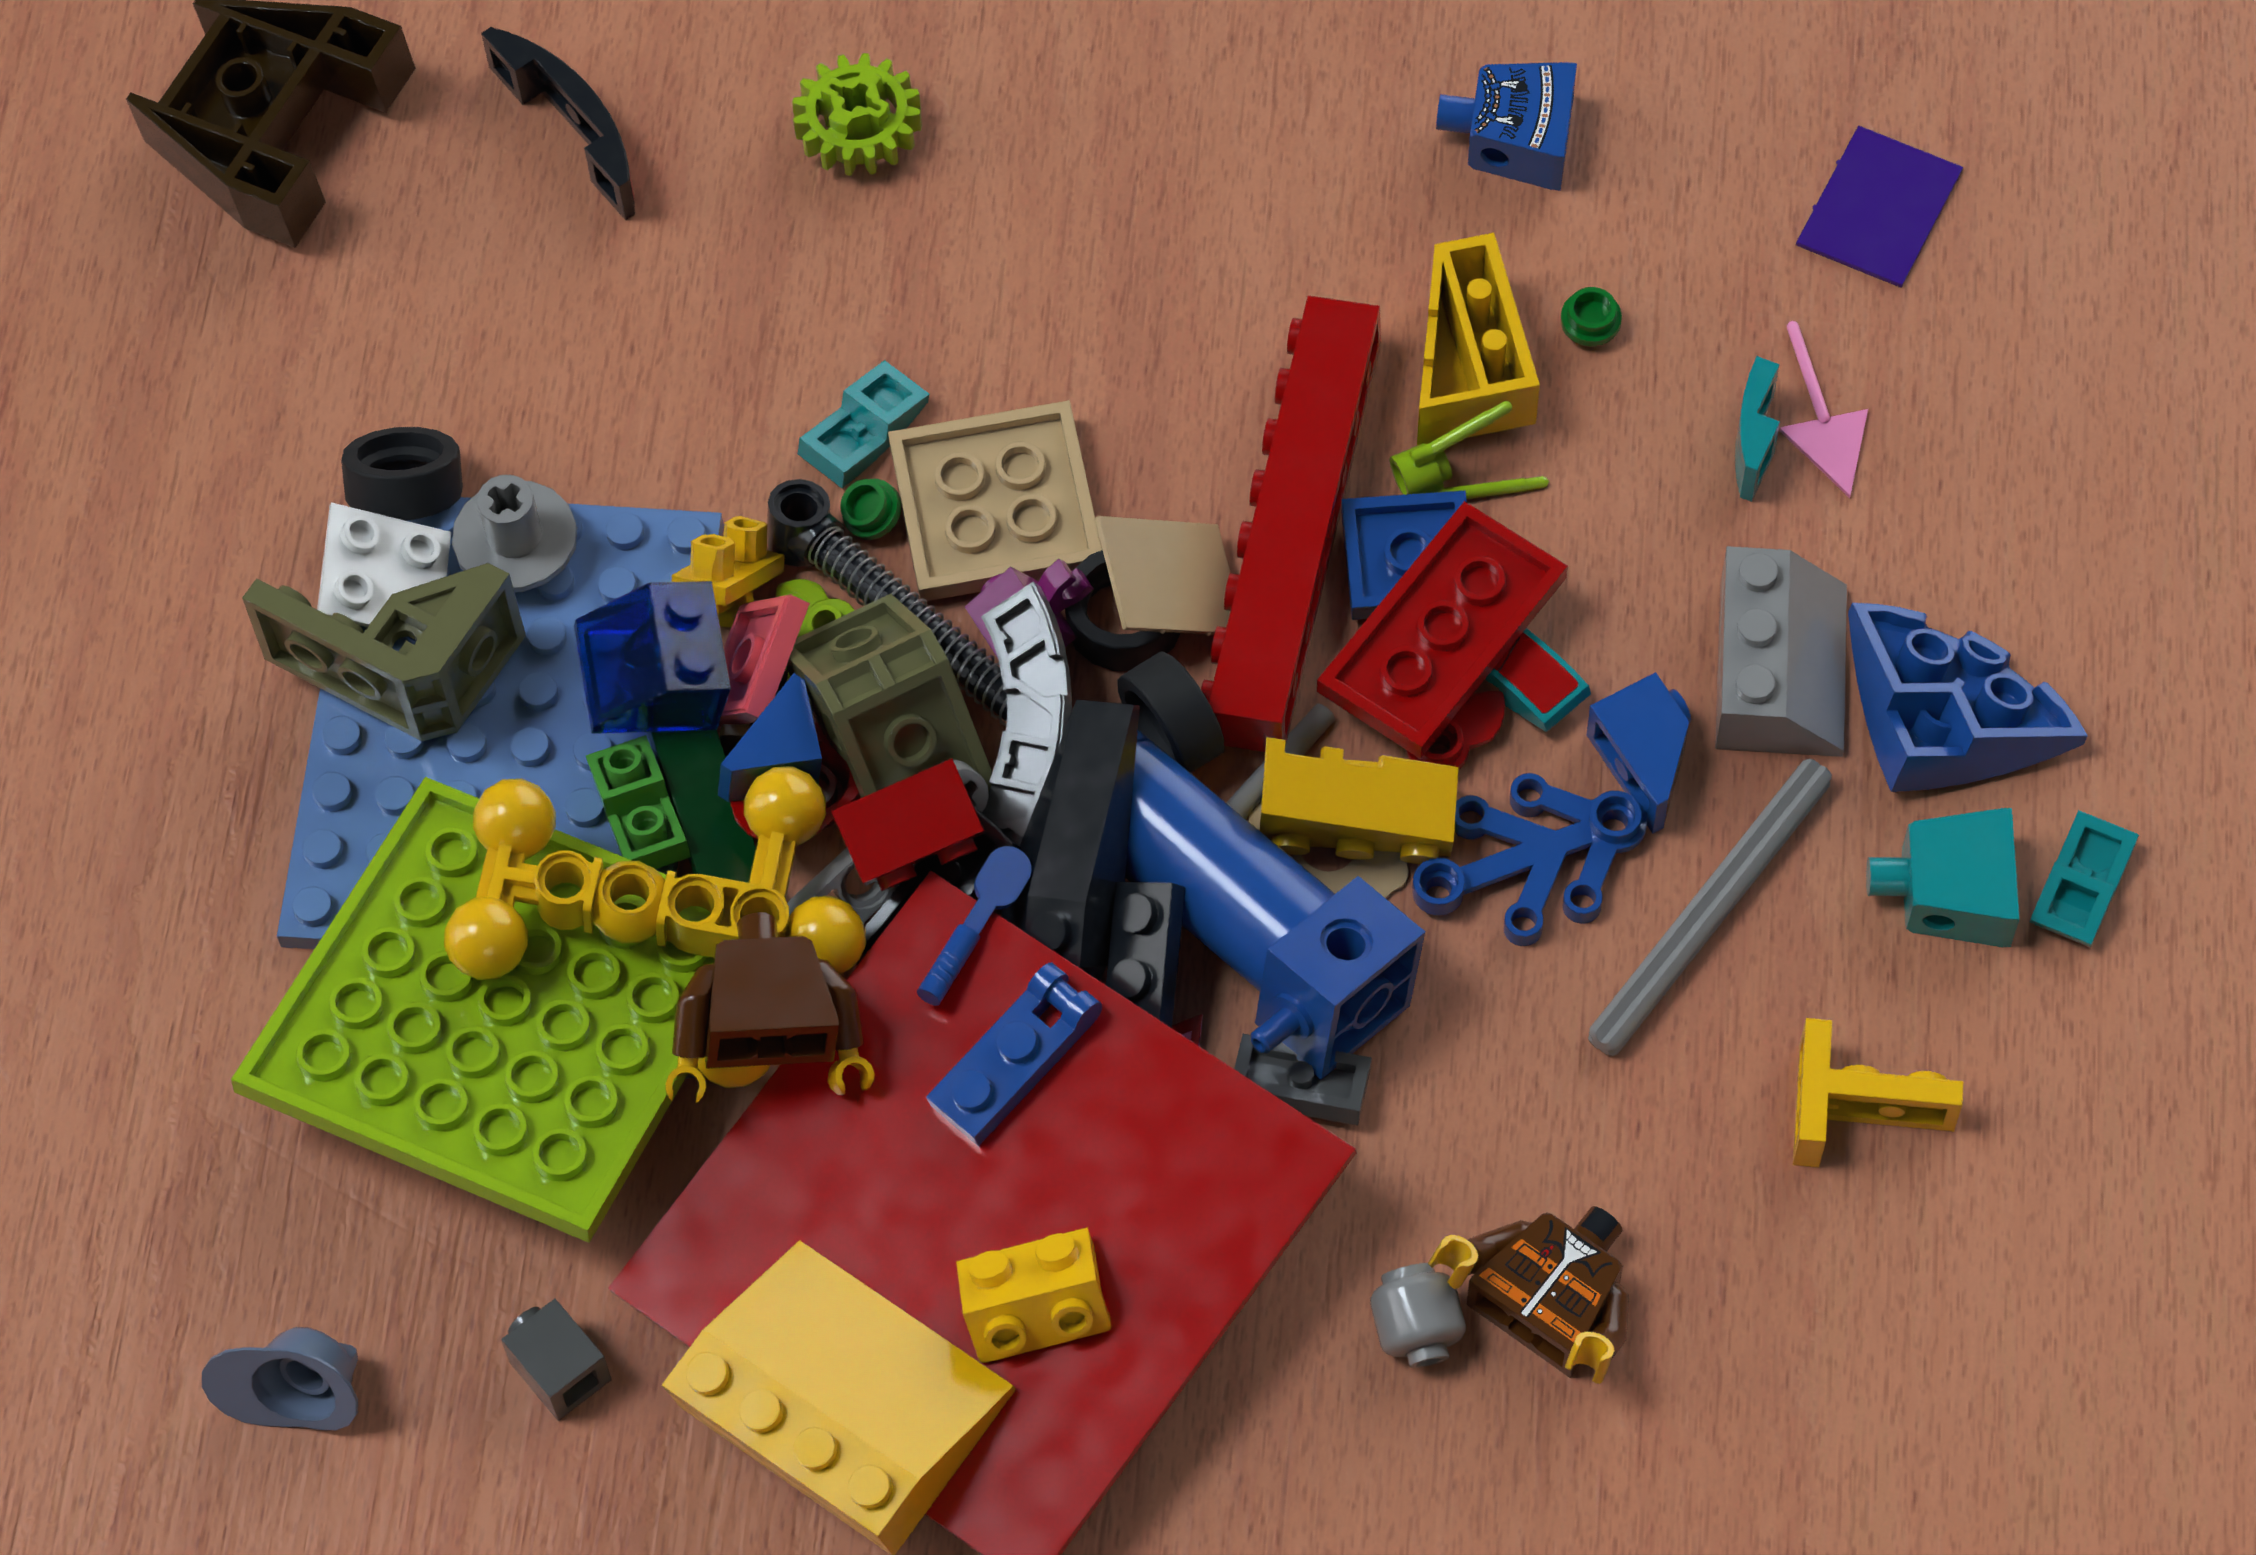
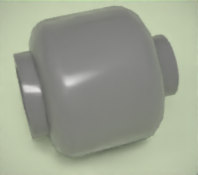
M1420 1263L1397 1268L1381 1276L1383 1285L1373 1292L1370 1298V1306L1383 1352L1393 1357H1408L1411 1368L1437 1364L1449 1358L1447 1347L1462 1339L1466 1331L1457 1289H1453L1448 1285L1449 1275L1435 1272L1434 1267H1430L1428 1263Z

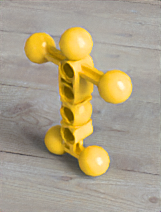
M793 766L773 767L756 777L745 796L744 816L750 829L758 837L749 883L703 874H687L676 878V872L670 870L667 871L666 879H664L655 868L640 861H620L604 869L603 858L594 857L593 863H591L581 854L570 850L556 851L548 854L538 865L524 863L525 860L542 851L549 842L556 827V811L550 798L538 785L523 778L502 779L485 789L473 811V829L479 842L487 849L476 897L456 908L444 930V948L450 961L460 972L477 980L499 979L514 970L521 961L528 946V929L522 916L514 909L515 901L537 905L541 919L549 926L559 930H573L584 926V932L592 934L596 925L605 936L622 944L641 943L656 935L657 946L665 947L666 942L669 941L679 950L714 958L717 943L722 940L739 939L737 930L739 919L750 913L765 912L776 918L778 937L805 936L813 942L817 957L828 960L840 974H843L854 967L860 959L866 946V929L854 908L849 903L834 896L811 897L795 907L789 915V906L785 899L796 847L815 836L826 816V799L820 786L809 773ZM561 883H572L581 889L576 895L569 898H559L549 892L555 885ZM624 895H637L646 901L641 907L634 910H625L614 904L619 897ZM690 906H700L711 913L706 919L701 921H688L679 915L683 909ZM705 1057L698 1058V1069L709 1081L724 1088L746 1087L761 1078L771 1066L706 1069Z

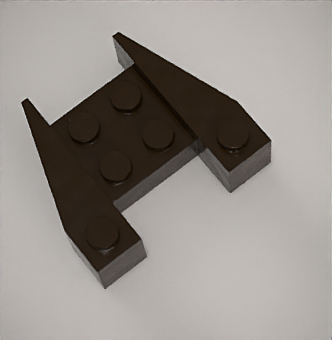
M195 0L193 6L205 36L159 102L130 92L126 98L144 141L245 229L296 248L326 201L310 161L283 150L324 90L385 113L388 111L416 69L402 27L352 7L251 0Z

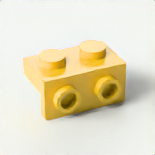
M1088 1227L1067 1233L1052 1234L1040 1240L998 1251H987L975 1257L956 1261L962 1312L980 1362L987 1363L1103 1333L1111 1328L1110 1316L1101 1291L1095 1249Z

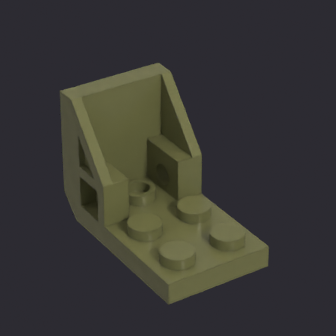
M490 563L391 594L365 632L356 622L345 615L333 613L330 617L313 608L302 594L288 586H280L279 589H276L256 578L242 597L265 660L420 741L457 733L526 636L510 574ZM412 637L416 640L415 644L406 640L399 651L393 649L394 643L399 638Z
M891 593L796 639L786 669L790 676L795 673L805 679L812 714L831 747L847 762L861 798L951 758L964 761L984 778L989 792L992 786L989 783L992 770L949 660L932 630Z

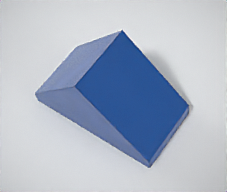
M793 673L721 763L718 786L719 797L727 802L744 800L756 777L773 767L793 766L809 773L819 785L822 755L805 679Z

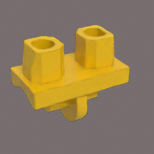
M735 516L724 522V536L716 534L701 535L691 541L690 565L672 575L671 593L682 595L688 591L701 592V594L710 598L703 606L705 614L718 625L732 627L739 606L754 602L752 591L784 572L785 555L767 551V523Z

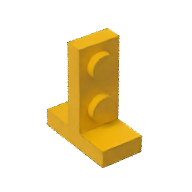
M1805 1019L1799 1045L1793 1165L1819 1168L1826 1143L1827 1120L1955 1131L1963 1105V1081L1947 1080L1942 1074L1932 1071H1917L1908 1076L1883 1074L1876 1068L1867 1065H1849L1842 1069H1830L1832 1020Z

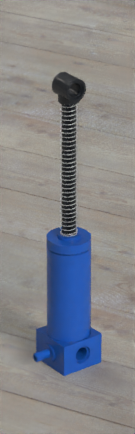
M803 479L788 480L777 485L770 493L768 499V550L785 555L784 564L796 567L815 566L818 570H823L825 576L831 577L832 582L839 584L840 589L847 591L850 597L856 598L857 603L865 606L891 593L932 630L949 660L959 688L965 690L967 696L973 697L977 704H982L985 711H990L992 717L995 719L999 718L1000 724L1006 726L1002 719L1007 722V693L1003 691L1001 671L997 666L999 662L995 663L994 656H986V649H978L976 641L969 642V635H961L959 627L952 628V621H944V614H935V607H927L926 599H919L916 591L910 593V586L902 585L901 578H894L892 571L885 572V565L877 564V558L869 557V552L861 550L859 543L852 544V537H844V526L830 514L829 496L821 486ZM1138 730L1125 878L1130 882L1175 883L1185 887L1182 926L1260 991L1255 1024L1259 1027L1251 1033V1043L1254 1048L1261 1053L1267 1054L1282 1042L1297 1054L1298 1061L1307 1062L1313 1067L1314 1074L1318 1078L1323 1079L1336 1068L1337 1062H1334L1336 1051L1353 1054L1410 1006L1426 931L1359 876L1335 894Z

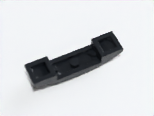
M493 27L482 32L481 35L488 65L494 74L522 105L543 93L588 144L584 150L591 182L625 220L635 215L634 190L621 136L610 113L588 83L560 58L523 37Z

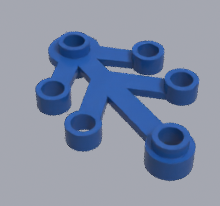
M1522 774L1513 781L1510 790V805L1518 815L1535 817L1545 810L1570 820L1574 824L1555 831L1491 808L1484 799L1478 796H1464L1456 801L1454 832L1458 836L1472 840L1487 834L1517 846L1461 867L1446 858L1428 859L1418 866L1413 877L1412 893L1417 906L1428 914L1446 915L1460 906L1463 895L1531 870L1518 902L1508 908L1504 919V934L1506 938L1515 945L1529 946L1537 942L1541 937L1544 920L1542 911L1565 857L1590 847L1579 880L1571 882L1564 891L1562 907L1564 914L1571 921L1580 924L1592 922L1600 914L1603 899L1601 888L1615 855L1628 852L1639 845L1646 833L1647 816L1641 804L1628 793L1608 791L1593 800H1589L1550 786L1537 774ZM1525 789H1532L1538 792L1541 797L1536 801L1529 802L1521 799L1518 793ZM1474 811L1482 817V820L1478 823L1470 824L1462 821L1459 816L1464 812ZM1615 819L1621 821L1626 828L1620 831H1613L1605 828L1603 823L1607 820ZM1441 886L1447 889L1450 894L1445 898H1433L1427 894V891L1432 887ZM1577 895H1586L1594 903L1590 907L1580 908L1574 905L1571 899ZM1526 917L1531 919L1535 926L1530 930L1523 931L1515 928L1512 922L1517 918Z

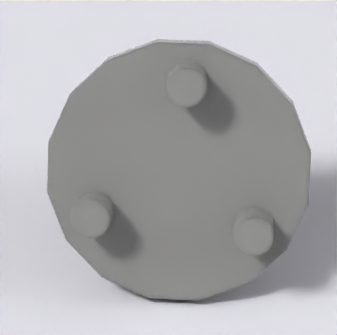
M499 475L483 484L480 491L464 504L454 522L452 546L460 568L463 571L490 563L510 574L515 593L524 592L547 584L565 569L576 549L577 525L569 504L553 489L533 481H525L514 475Z

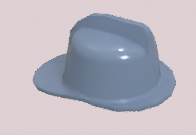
M294 1327L280 1333L265 1348L244 1347L228 1349L211 1357L202 1370V1388L209 1401L220 1411L244 1423L335 1431L349 1426L358 1414V1398L351 1385L353 1372L358 1361V1354L356 1348L352 1345L338 1343L324 1332L308 1327Z

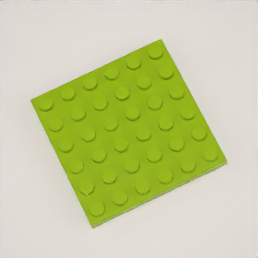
M425 777L231 1078L234 1093L590 1243L672 1102L666 1094L665 1084L669 1074L678 1065V1056L672 1054L676 1004L697 968L714 963V958L679 950L669 941L666 942L665 947L657 946L656 935L641 943L622 944L605 936L596 925L592 934L585 933L584 926L573 930H559L549 926L541 919L537 905L515 901L514 909L522 916L528 929V946L517 967L499 979L477 980L460 972L450 961L444 948V930L456 908L476 897L487 849L479 842L473 829V811L479 798ZM555 829L545 848L525 860L524 863L538 865L548 854L566 850L581 854L591 863H593L594 857L603 858L604 869L616 862L632 860ZM659 872V874L664 879H666V874ZM561 883L555 885L549 892L559 898H569L576 895L581 889L572 883ZM624 895L619 897L614 904L625 910H634L641 907L646 901L637 895ZM690 906L679 913L683 919L688 921H701L711 914L707 909L700 906ZM687 1073L680 1074L674 1079L672 1084L673 1099L687 1077Z

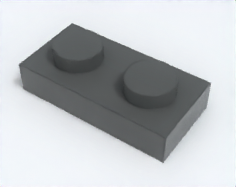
M1242 1034L1234 1069L1305 1116L1358 1126L1370 1076L1372 1057L1336 1051L1334 1062H1337L1336 1068L1323 1079H1320L1314 1074L1313 1067L1307 1062L1298 1061L1297 1054L1281 1042L1271 1052L1265 1054L1254 1048L1251 1043V1035Z

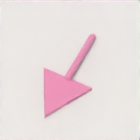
M1790 321L1787 324V330L1818 420L1780 427L1779 431L1850 498L1868 409L1830 417L1800 327L1796 321Z

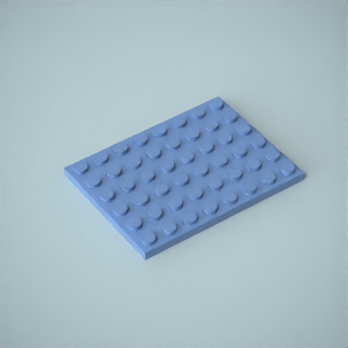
M461 497L449 509L433 516L405 520L451 532L447 576L463 571L460 568L452 546L453 527L464 504L471 498ZM569 504L577 525L576 549L565 569L547 584L515 593L526 636L457 733L420 741L320 689L277 932L280 946L315 949L425 777L479 799L485 789L502 779L523 778L538 785L550 798L556 811V830L621 856L585 755L644 735L648 738L622 659L623 649L684 634L702 686L711 619L705 614L703 606L710 598L699 591H688L682 595L671 593L672 575L690 565L692 540L701 535H723L724 523L722 513ZM360 626L362 630L365 632L367 627ZM411 637L399 638L394 643L393 649L399 651L406 640L412 644H415L416 640ZM678 862L656 870L667 874L668 870L675 871L677 875Z

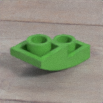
M646 735L585 755L622 857L632 861H640L655 869L691 857L687 840L668 796L663 775Z

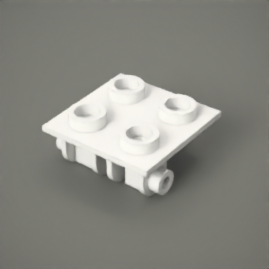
M331 503L329 505L317 610L330 617L333 613H340L352 619L359 626L368 627L391 594L447 576L451 532Z

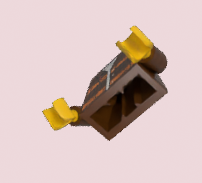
M756 912L743 916L737 923L739 939L722 940L717 943L714 963L697 968L678 999L672 1054L678 1056V1065L669 1074L665 1084L666 1094L669 1099L673 1100L672 1084L674 1079L680 1074L686 1073L694 1076L698 1082L699 1089L696 1094V1103L704 1096L706 1082L704 1076L698 1070V1058L705 1057L706 1069L833 1062L835 1050H838L839 1060L830 1067L828 1072L830 1088L837 1095L845 1094L842 1073L847 1065H852L860 1074L862 1091L869 1089L874 1081V1070L872 1065L866 1059L859 1057L857 1047L862 1046L864 1043L855 989L828 960L817 957L813 942L805 936L778 937L776 918L771 914Z
M1592 1206L1574 1229L1553 1214L1544 1213L1532 1223L1520 1220L1469 1239L1458 1235L1445 1236L1428 1262V1265L1432 1268L1437 1264H1444L1454 1270L1448 1280V1285L1453 1289L1460 1288L1467 1276L1474 1274L1469 1280L1467 1306L1569 1378L1577 1370L1579 1364H1585L1595 1370L1592 1381L1601 1384L1611 1360L1627 1339L1629 1296L1624 1287L1620 1285L1623 1265L1618 1259L1607 1252L1623 1232V1229L1610 1213L1597 1206Z

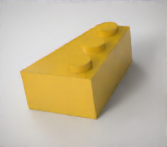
M1266 737L1259 831L1288 855H1303L1310 852V847L1336 848L1335 854L1339 857L1363 860L1373 858L1374 851L1400 852L1401 861L1413 864H1422L1428 859H1436L1439 856H1451L1454 844L1459 767L1385 755L1380 756L1378 762L1343 759L1344 749L1327 746L1321 748L1320 758L1285 753L1286 740Z

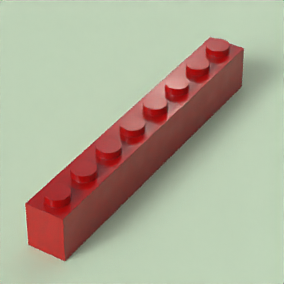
M1308 295L1302 319L1292 318L1287 340V354L1293 355L1290 369L1280 368L1275 388V404L1281 405L1278 419H1267L1263 435L1262 454L1268 455L1265 470L1256 469L1254 471L1251 483L1250 506H1254L1256 509L1252 522H1242L1238 536L1237 558H1242L1243 562L1240 574L1230 573L1226 584L1224 610L1230 611L1227 627L1217 626L1213 637L1211 663L1217 664L1214 681L1204 679L1201 686V691L1210 703L1220 724L1224 737V746L1265 752L1266 737L1286 740L1287 743L1341 513V499H1344L1381 343L1380 306Z

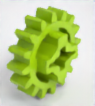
M863 53L858 64L850 65L844 54L839 55L837 61L838 68L830 70L822 63L816 66L818 80L814 81L803 78L800 81L802 96L794 97L792 100L796 139L803 140L805 155L812 157L820 153L822 168L825 170H829L837 161L844 164L845 175L852 176L856 164H865L868 172L875 174L877 173V161L882 158L892 165L899 163L897 147L912 150L915 146L913 132L921 131L920 94L918 89H911L909 73L904 71L893 75L892 60L885 59L878 67L871 66L869 53ZM887 98L896 108L895 114L890 112V104L886 102ZM819 114L824 116L825 125L829 127L827 130L819 122Z

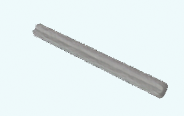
M1806 759L1801 762L1590 1027L1588 1040L1595 1048L1600 1049L1601 1052L1608 1056L1617 1055L1830 787L1832 774L1826 767L1820 765L1814 759Z

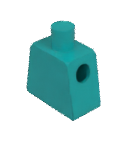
M1999 808L1917 820L1908 824L1902 846V857H1868L1866 865L1867 895L1904 896L1905 926L1912 933L1997 947H2011L2019 923L2012 808Z

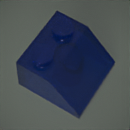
M712 581L650 582L575 620L574 631L591 734L717 730L731 686Z

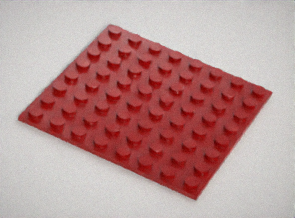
M930 871L846 979L857 994L864 1043L862 1046L857 1047L859 1057L866 1059L874 1070V1081L870 1088L862 1091L860 1074L852 1065H847L842 1073L845 1094L837 1095L830 1088L828 1072L830 1067L839 1060L838 1050H835L833 1062L781 1064L608 1289L690 1348L709 1323L800 1240L980 1362L962 1312L956 1261L975 1257L983 1252L998 1251L1040 1240L1052 1234L1067 1233L1088 1227L1095 1249L1101 1291L1110 1316V1330L987 1363L980 1362L1014 1385L1016 1390L925 1513L928 1518L981 1555H1062L1354 1158L1357 1151L1356 1148L995 912H992L980 931L979 942L940 1005L928 1004L918 996L917 990L956 927L964 923L977 900ZM1052 962L1069 976L1068 984L1078 993L1086 990L1102 1003L1101 1013L1092 1026L978 1147L931 1107L926 1096L1027 990L1028 984L1035 973L1045 964ZM1050 1005L1039 1019L1051 1028L1061 1018L1062 1013L1053 1005Z

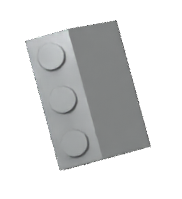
M1726 547L1720 582L1715 749L1843 757L1847 584L1791 550Z

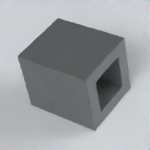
M556 1298L541 1309L540 1307H533L523 1312L511 1324L508 1334L501 1339L510 1364L558 1421L612 1380L604 1355Z

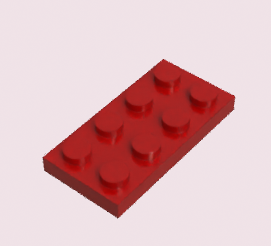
M1464 501L1317 679V692L1421 759L1565 581L1568 565Z

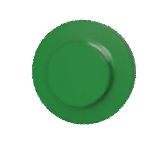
M1598 287L1582 288L1569 297L1562 307V329L1572 341L1580 345L1600 346L1606 344L1618 334L1621 328V308L1614 297L1604 289Z
M862 479L853 483L847 488L841 499L840 509L843 522L852 534L864 540H874L886 535L895 526L901 513L899 493L892 485L881 479Z

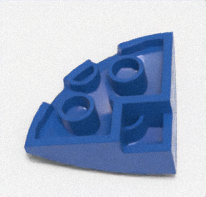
M1873 603L1851 604L1848 615L1859 694L1874 750L1891 792L1929 790L1971 783L2007 774L2049 760L2084 745L2088 735L2062 697L2047 682H2042L2038 686L2033 687L2028 681L2009 667L2011 654L1994 642L1973 631H1967L1963 637L1958 639L1941 631L1928 628L1926 625L1927 615L1923 612Z

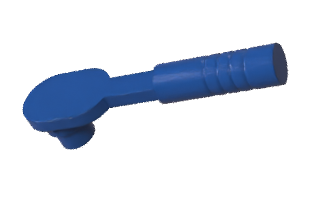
M1003 846L995 849L979 871L974 882V890L978 901L964 923L956 927L917 990L918 996L928 1004L940 1005L979 942V933L994 909H1004L1011 906L1028 882L1032 871L1031 863L1027 855L1020 849L1012 846Z

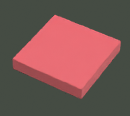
M790 594L745 603L739 606L705 696L715 727L720 728L723 724L754 723L773 700L810 603Z

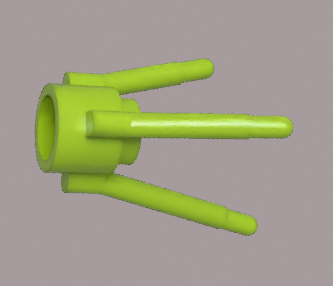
M1504 401L1488 411H1484L1428 444L1422 443L1393 455L1389 459L1393 476L1402 495L1466 490V499L1544 489L1548 486L1549 481L1546 477L1540 476L1444 488L1443 482L1452 478V470L1444 450L1509 413L1512 410V404L1509 401Z

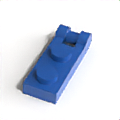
M1052 962L1045 964L1035 973L1028 984L1027 990L926 1096L931 1107L978 1147L1092 1026L1101 1013L1102 1003L1086 990L1078 993L1068 984L1069 976ZM1050 1005H1053L1062 1014L1061 1018L1050 1028L1039 1017Z

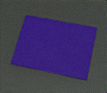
M1858 125L1841 159L1836 161L1837 166L1817 204L1812 206L1813 212L1802 230L1796 246L1902 288L1963 167Z

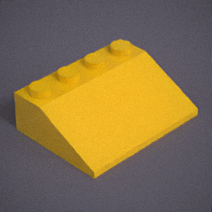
M800 1240L702 1330L662 1383L664 1389L680 1408L890 1555H895L1016 1390L1014 1385Z

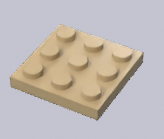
M1070 400L888 432L920 599L930 601L981 592L983 585L989 579L1004 573L1010 566L1039 581L1045 570L1057 559L1065 561L1072 572L1089 555L1102 550Z

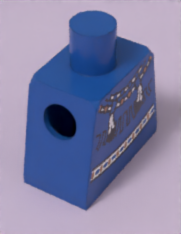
M1577 63L1486 64L1479 69L1475 98L1440 94L1436 130L1470 133L1468 165L1475 170L1561 191Z

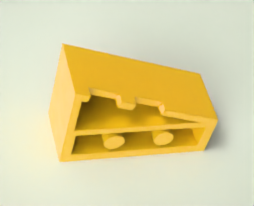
M1495 233L1435 244L1419 402L1417 445L1422 443L1428 444L1504 401H1509L1512 404V410L1469 437L1536 424L1540 383Z

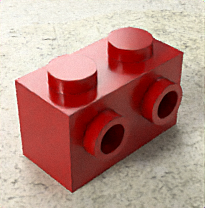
M952 758L831 811L862 883L866 886L877 881L881 891L915 878L917 873L913 865L937 855L941 865H944L978 850L973 839L985 834Z

